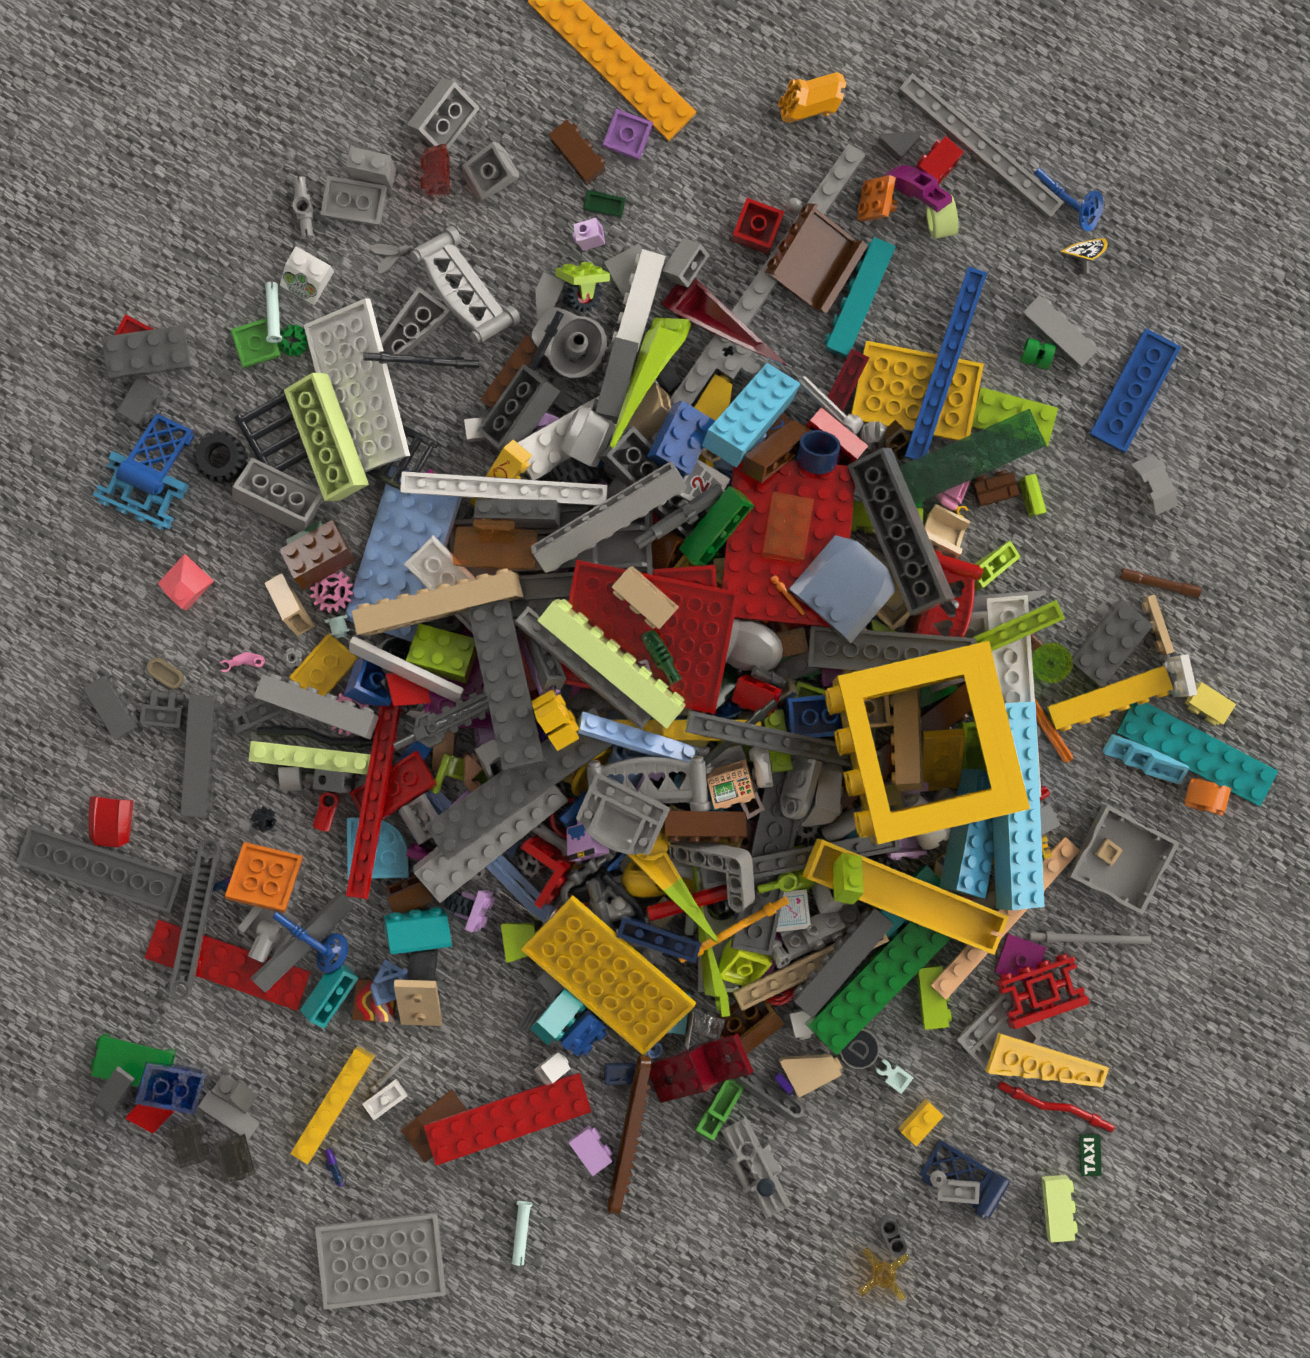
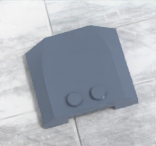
M836 535L788 589L799 601L805 603L835 629L834 631L848 644L853 642L897 590L889 569L858 541Z

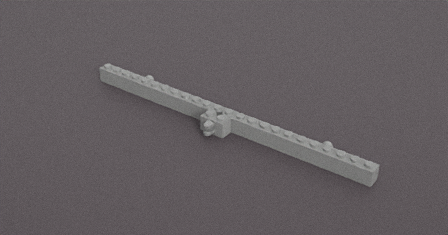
M848 144L808 203L817 204L816 209L826 215L863 162L865 154ZM798 198L789 199L786 204L788 212L799 214L802 202ZM787 231V233L784 235V237L782 238L781 241H783V240L786 238V236H787L788 233H789L788 231ZM779 244L731 311L747 327L778 284L765 271L768 268L767 264L770 259L776 255ZM715 335L671 397V406L679 401H684L693 406L716 372L729 378L731 383L734 382L740 372L749 377H755L759 367L750 360L754 352ZM724 350H725V351L730 350L732 356H731V355H728L727 357L724 356V353H725ZM660 429L647 439L652 446ZM604 463V467H603V468H604L605 473L608 474V475H616V474ZM617 476L607 489V500L627 488Z

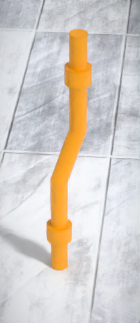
M785 896L774 903H767L763 906V909L717 934V942H714L711 938L702 942L698 956L704 954L705 950L765 916L770 917L777 913L776 910L790 903L789 899ZM679 958V960H680L681 963L687 961V960H684V959Z

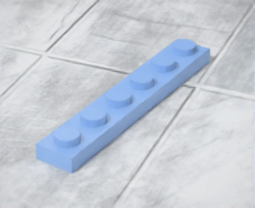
M582 712L580 715L579 730L577 732L579 734L654 757L690 762L692 756H697L696 749L698 747L590 713Z

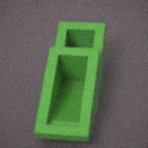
M733 1079L723 1081L693 1131L710 1142L714 1141L744 1088Z

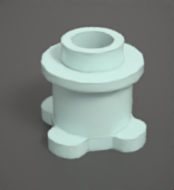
M348 614L325 620V623L329 622L332 632L330 635H335V638L347 636L346 632L350 631V629H347L345 618H348Z

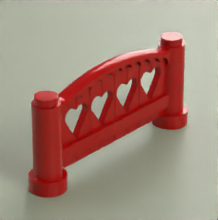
M934 550L948 584L963 581L965 587L962 589L961 597L956 598L954 596V599H952L959 603L958 608L955 609L956 615L954 617H949L940 605L922 613L916 634L942 636L933 624L944 620H951L953 625L949 629V636L964 637L973 610L974 583L976 579H981L984 569L980 568L979 565L942 555L941 551Z

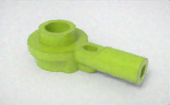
M792 872L781 873L777 881L758 885L757 891L760 894L780 888L784 892H791L798 884L797 877Z

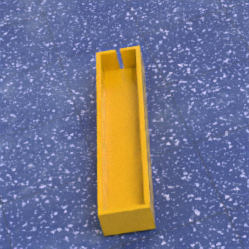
M816 839L802 877L834 890V862L842 853L861 855L822 839ZM862 856L864 893L858 900L995 955L1001 937L992 935V930L1003 934L1009 916Z

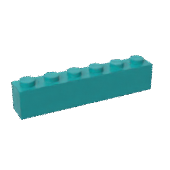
M876 237L873 238L872 242L867 241L868 246L864 251L866 254L864 261L859 260L855 269L858 272L856 279L851 278L847 287L851 291L848 297H843L839 306L843 308L841 314H836L831 324L834 326V330L832 333L828 332L824 340V344L827 345L826 351L844 359H847L896 247Z

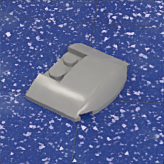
M596 773L576 819L578 822H582L586 829L585 831L593 839L607 848L625 854L644 853L646 855L650 854L670 808L612 778Z
M1016 987L1017 994L1021 993V991ZM1009 992L1000 993L964 1029L956 1040L984 1071L986 1070L998 1033L1037 1044L1042 1036L1040 1034L1042 1024H1046L1047 1019L1018 1029L1009 1028L1007 1023L1009 1018L1005 1012L1014 1009ZM1028 999L1020 1002L1024 1013L1036 1010L1030 1007ZM986 1072L989 1076H995L994 1074Z

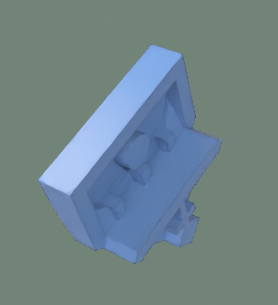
M384 960L370 986L375 1006L396 1000L394 981L407 980L408 970H403L390 961Z

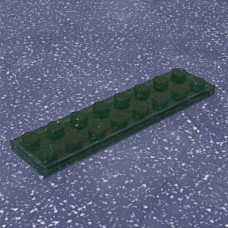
M1028 409L904 464L899 468L916 505L1047 445L1031 410Z

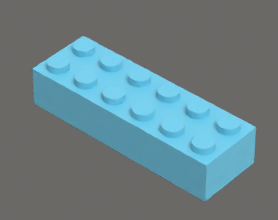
M766 363L708 429L702 446L737 467L742 462L746 453L753 449L791 404L801 383Z

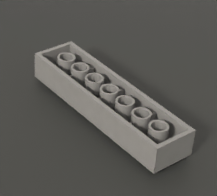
M556 784L449 860L446 859L440 848L436 847L414 865V874L441 903L568 802L566 794Z

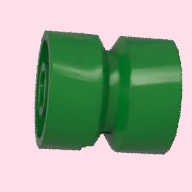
M1028 337L1023 348L1025 353L1024 355L1021 354L1020 363L1030 366L1034 363L1036 368L1047 371L1052 362L1056 346L1045 342L1041 345L1039 340ZM1042 351L1040 359H1038V352Z

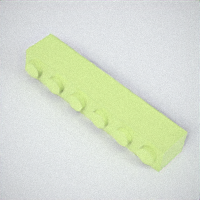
M251 741L249 761L367 775L371 754Z

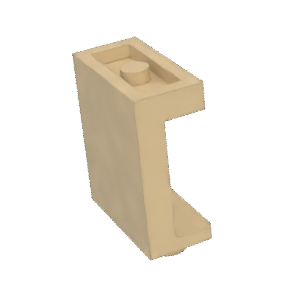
M935 504L927 514L924 522V527L934 550L941 551L942 555L955 559L960 557L963 550L960 548L970 521Z

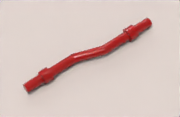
M1002 1081L997 1086L998 1089L1010 1094L1012 1098L1018 1101L1021 1099L1041 1110L1070 1112L1088 1121V1124L1100 1127L1111 1133L1115 1128V1125L1102 1120L1101 1116L1095 1113L1090 1114L1072 1104L1043 1102L1025 1093L1023 1089L1017 1086L1012 1087Z

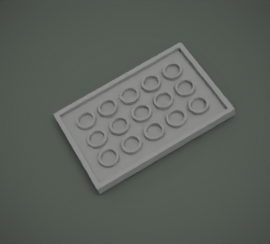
M437 1212L315 1227L324 1310L446 1295Z

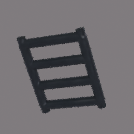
M284 389L280 392L279 396L243 416L238 415L235 417L258 461L269 466L271 465L266 457L301 438L299 430L264 450H261L256 441L294 419ZM283 402L286 403L290 410L289 413L254 433L251 432L247 425L249 421ZM306 449L273 468L282 472L307 458Z
M404 425L403 429L406 440L408 436L413 438L408 448L410 456L401 460L392 477L388 476L387 473L394 462L382 466L380 471L373 469L365 472L400 491L401 482L399 480L402 472L406 470L420 443H424L426 446L411 472L420 473L432 450L439 445L434 439Z

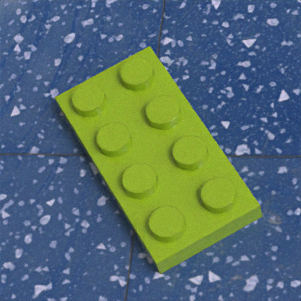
M981 387L976 402L972 427L1048 447L1058 408Z

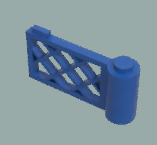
M156 413L128 458L120 464L116 478L153 496L157 493L160 494L164 488L163 479L184 446L189 447L194 439V435H192L193 430ZM160 421L165 423L168 429L156 432L155 426ZM177 431L186 433L183 438L174 440L172 435L173 432ZM170 434L172 441L160 444L158 436ZM155 437L157 445L146 447L145 441ZM174 446L175 451L173 454L164 456L162 448ZM159 449L162 457L150 459L148 452ZM146 454V461L138 462L134 460L136 455ZM164 462L165 466L161 472L153 469L152 464Z

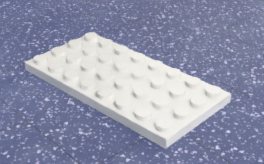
M365 298L305 324L304 329L315 372L329 375L364 472L410 456L387 364H381L379 361L363 360L364 352L379 353L383 351L371 300Z

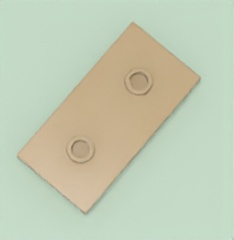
M394 981L401 1025L442 1026L436 981Z

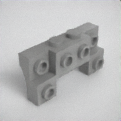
M856 902L854 905L845 903L838 912L823 913L811 917V925L807 929L781 931L779 934L787 952L794 959L814 949L820 950L832 941L837 942L838 939H843L848 934L846 931L850 925L857 923L861 919Z

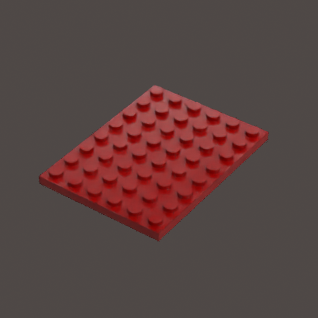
M791 460L763 483L742 472L743 462L737 467L733 466L732 487L740 490L755 505L726 540L722 588L740 592L735 618L831 627L810 607L791 594L805 612L802 615L781 591L779 592L776 584L771 582V577L774 575L778 576L779 581L783 582L788 590L835 535L850 539L855 483L848 466L836 465L833 471L818 475L805 471L799 466L797 461Z
M576 560L569 596V603L573 606L571 609L577 614L581 612L589 619L587 623L592 627L598 626L604 632L603 636L605 638L616 641L621 646L619 649L623 653L629 652L637 659L635 661L636 664L640 666L646 665L645 663L641 664L638 662L647 659L653 674L652 677L656 680L661 679L669 686L667 689L674 694L676 692L684 698L683 703L686 704L684 708L715 714L740 592L640 572L679 607L660 629L654 628L673 657L674 662L672 663L682 679L670 685L662 669L659 670L656 667L641 637L653 628L645 622L646 617L641 613L638 615L629 608L630 603L626 599L622 601L613 593L615 590L612 586L627 569ZM560 662L566 676L564 684L592 689Z

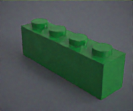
M729 486L723 491L719 500L710 507L706 516L697 523L693 532L685 538L679 548L680 551L692 564L706 566L755 505L740 490Z

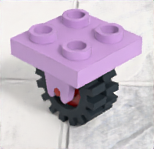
M486 889L480 890L477 895L465 891L462 894L454 891L445 899L443 907L455 912L454 915L468 920L465 930L476 932L481 930V927L485 928L488 917L486 914L488 908L491 909L494 904V892Z

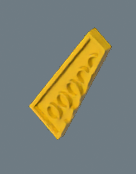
M998 1033L985 1071L997 1075H1013L1030 1079L1038 1078L1047 1081L1054 1080L1063 1083L1103 1087L1109 1068L1092 1061Z

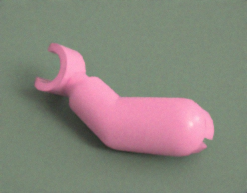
M244 652L233 657L232 660H222L220 663L227 662L229 668L222 669L221 671L227 672L231 667H237L242 664L260 668L264 665L265 659L261 655Z

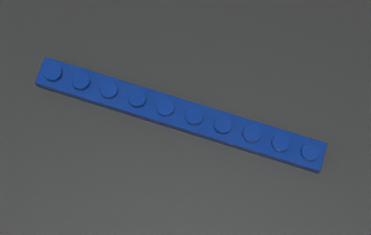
M969 266L966 270L904 456L905 458L920 463L925 461L987 272Z

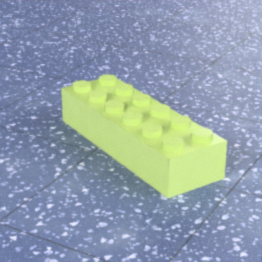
M311 373L284 389L324 501H341L368 486V480L329 375L326 373Z

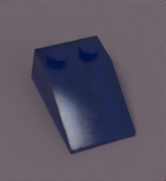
M146 1062L134 1103L195 1114L206 1074L201 1069Z

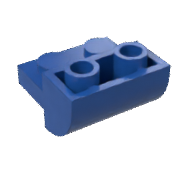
M588 1009L560 1038L562 1040L561 1045L566 1050H571L576 1056H586L593 1049L591 1045L596 1040L598 1042L607 1035L605 1031L609 1027L595 1013Z

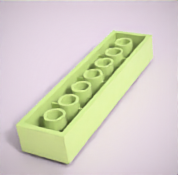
M554 600L537 621L667 729L686 705L683 703L684 698L676 692L674 694L667 689L669 686L661 679L656 680L651 676L652 672L646 666L640 667L636 664L635 661L637 659L629 652L623 653L619 649L621 646L613 639L608 640L603 636L604 632L598 626L592 627L587 623L589 619L581 612L578 614L571 609L573 606L567 600Z

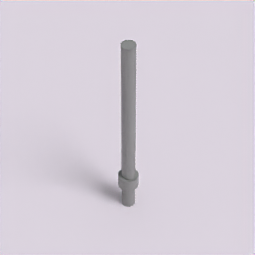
M1054 931L1029 933V940L1045 941V943L1061 941L1151 944L1150 936L1055 933Z

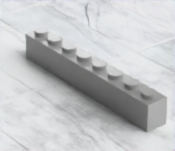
M670 461L532 545L533 555L545 573L555 571L564 562L575 559L582 551L589 550L602 539L611 537L615 531L620 528H626L635 519L646 516L653 508L664 505L671 497L682 494L688 486L673 461Z

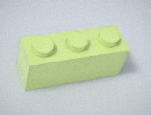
M1066 1175L1041 1177L1048 1240L1050 1242L1074 1241L1078 1229L1076 1221H1073V1213L1076 1212L1074 1201L1071 1200V1193L1074 1192L1072 1180Z

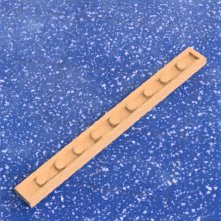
M1063 837L1051 850L1053 857L1042 860L1044 891L1080 851L1066 837ZM998 909L997 912L1007 915L1009 918L1003 934L993 930L991 934L1002 938L1027 909ZM966 944L930 986L946 1000L988 953Z

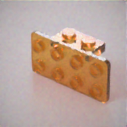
M481 518L480 520H474L473 527H458L456 529L453 564L461 567L532 570L535 567V556L531 546L537 543L538 534L535 530L517 529L515 522L509 519L493 521L489 518Z

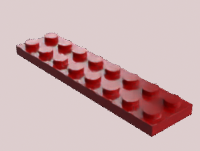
M159 919L156 923L145 959L174 968L182 927ZM203 935L202 949L195 976L296 1011L299 1009L311 971L293 966L265 993L251 980V977L271 959L270 957L267 958L265 963H262L248 956L250 950Z
M575 1073L557 1079L552 1084H542L425 1124L424 1128L435 1165L437 1166L591 1112L581 1075L580 1073Z

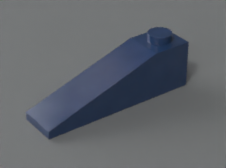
M624 914L616 936L693 963L696 962L702 944L701 942Z

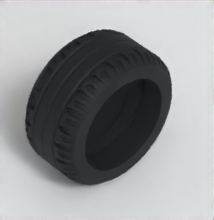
M438 949L411 952L407 980L435 981Z

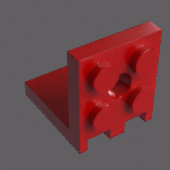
M535 835L525 841L521 849L554 871L534 903L535 906L541 909L545 905L549 906L552 901L555 902L560 895L559 889L569 880L567 874L576 862L568 861L567 856L564 857L561 854V850Z

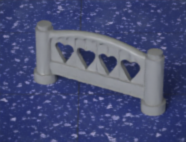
M449 226L442 231V234L414 248L410 255L415 263H423L434 289L445 305L465 325L472 329L470 333L472 341L476 344L482 343L507 327H514L521 321L520 315L513 306L502 309L457 249L456 246L461 244L459 232L455 227ZM433 260L450 261L446 272H440L438 266L434 265ZM445 276L462 277L458 288H452L450 282L446 281ZM457 292L473 293L470 304H463L462 298L457 296ZM469 308L485 309L482 320H475L474 314L469 312Z
M692 756L690 762L664 757H638L617 761L602 766L598 760H592L586 766L588 790L596 773L604 776L622 774L624 776L623 785L660 803L690 802L691 811H709L711 809V800L708 799L706 767L703 756ZM683 771L686 773V778L680 788L669 777L670 772L678 773ZM663 772L666 777L659 789L649 779V773L657 774ZM630 773L635 775L642 773L645 776L638 790L628 779Z

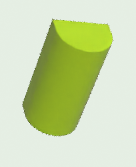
M1032 474L1019 479L1028 517L1031 518L1047 513L1037 475Z

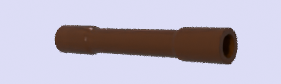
M1122 568V576L1119 578L1120 580L1136 584L1141 583L1194 598H1199L1202 590L1200 586L1158 578L1126 568Z

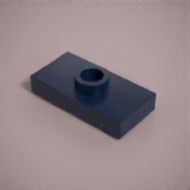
M636 1062L604 1063V1084H632Z

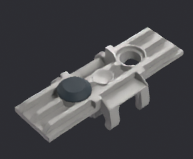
M747 1117L721 1130L734 1155L727 1159L728 1164L732 1165L743 1187V1193L752 1190L765 1217L768 1218L791 1206L776 1176L781 1172L782 1167L779 1162L776 1163L771 1153L772 1148L770 1144L766 1143L764 1147L760 1145ZM749 1144L753 1147V1150L749 1153L741 1152L742 1146ZM742 1160H746L756 1180L751 1184L739 1163Z

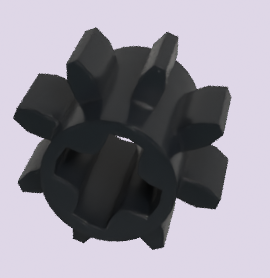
M264 806L261 809L255 810L250 818L254 822L252 827L257 831L260 830L262 833L271 830L277 821L273 817L275 812Z

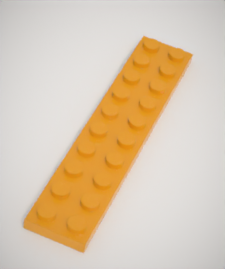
M528 0V4L646 120L653 122V127L668 142L696 115L697 112L583 0Z

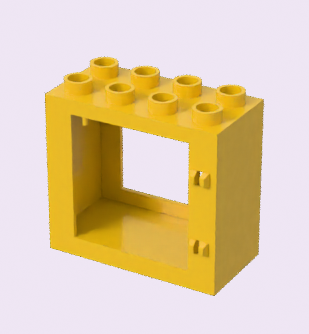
M989 641L839 675L832 681L833 687L827 688L824 691L829 715L840 713L843 728L834 731L839 756L849 754L853 770L843 772L849 797L857 795L860 797L863 811L853 813L859 838L869 837L870 843L882 844L1030 809ZM964 678L991 788L890 811L864 701Z

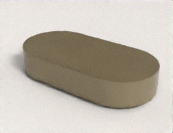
M153 658L147 664L148 674L168 688L178 689L183 685L185 680L183 673L165 660Z

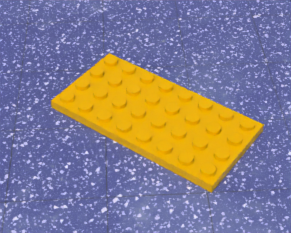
M572 895L523 945L521 950L637 1051L644 1055L695 1007L696 1002L624 939L616 937L617 933Z

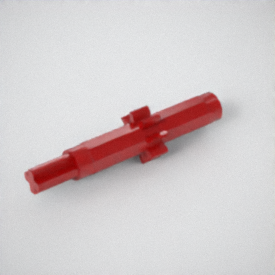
M726 884L691 893L690 889H688L698 907L728 899ZM672 899L647 907L651 921L684 912Z

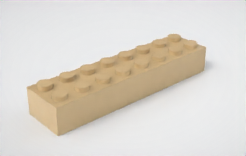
M502 569L496 571V575L493 576L488 574L478 575L476 580L473 581L461 579L456 581V585L441 584L436 586V590H428L426 588L416 591V595L406 593L396 596V600H389V598L378 600L376 605H369V603L357 606L356 610H352L357 635L371 636L468 612V608L506 599L513 601L524 597L519 575L512 572V570Z

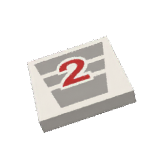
M697 460L691 474L683 478L688 488L678 496L689 502L715 484H719L724 491L730 478L702 461ZM714 504L710 505L709 507H707V508L704 509L703 511L706 512V513H708L710 507L713 506Z

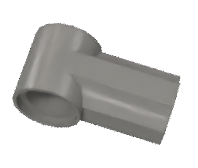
M263 919L256 930L257 937L248 956L265 963L273 945L279 941L283 927Z

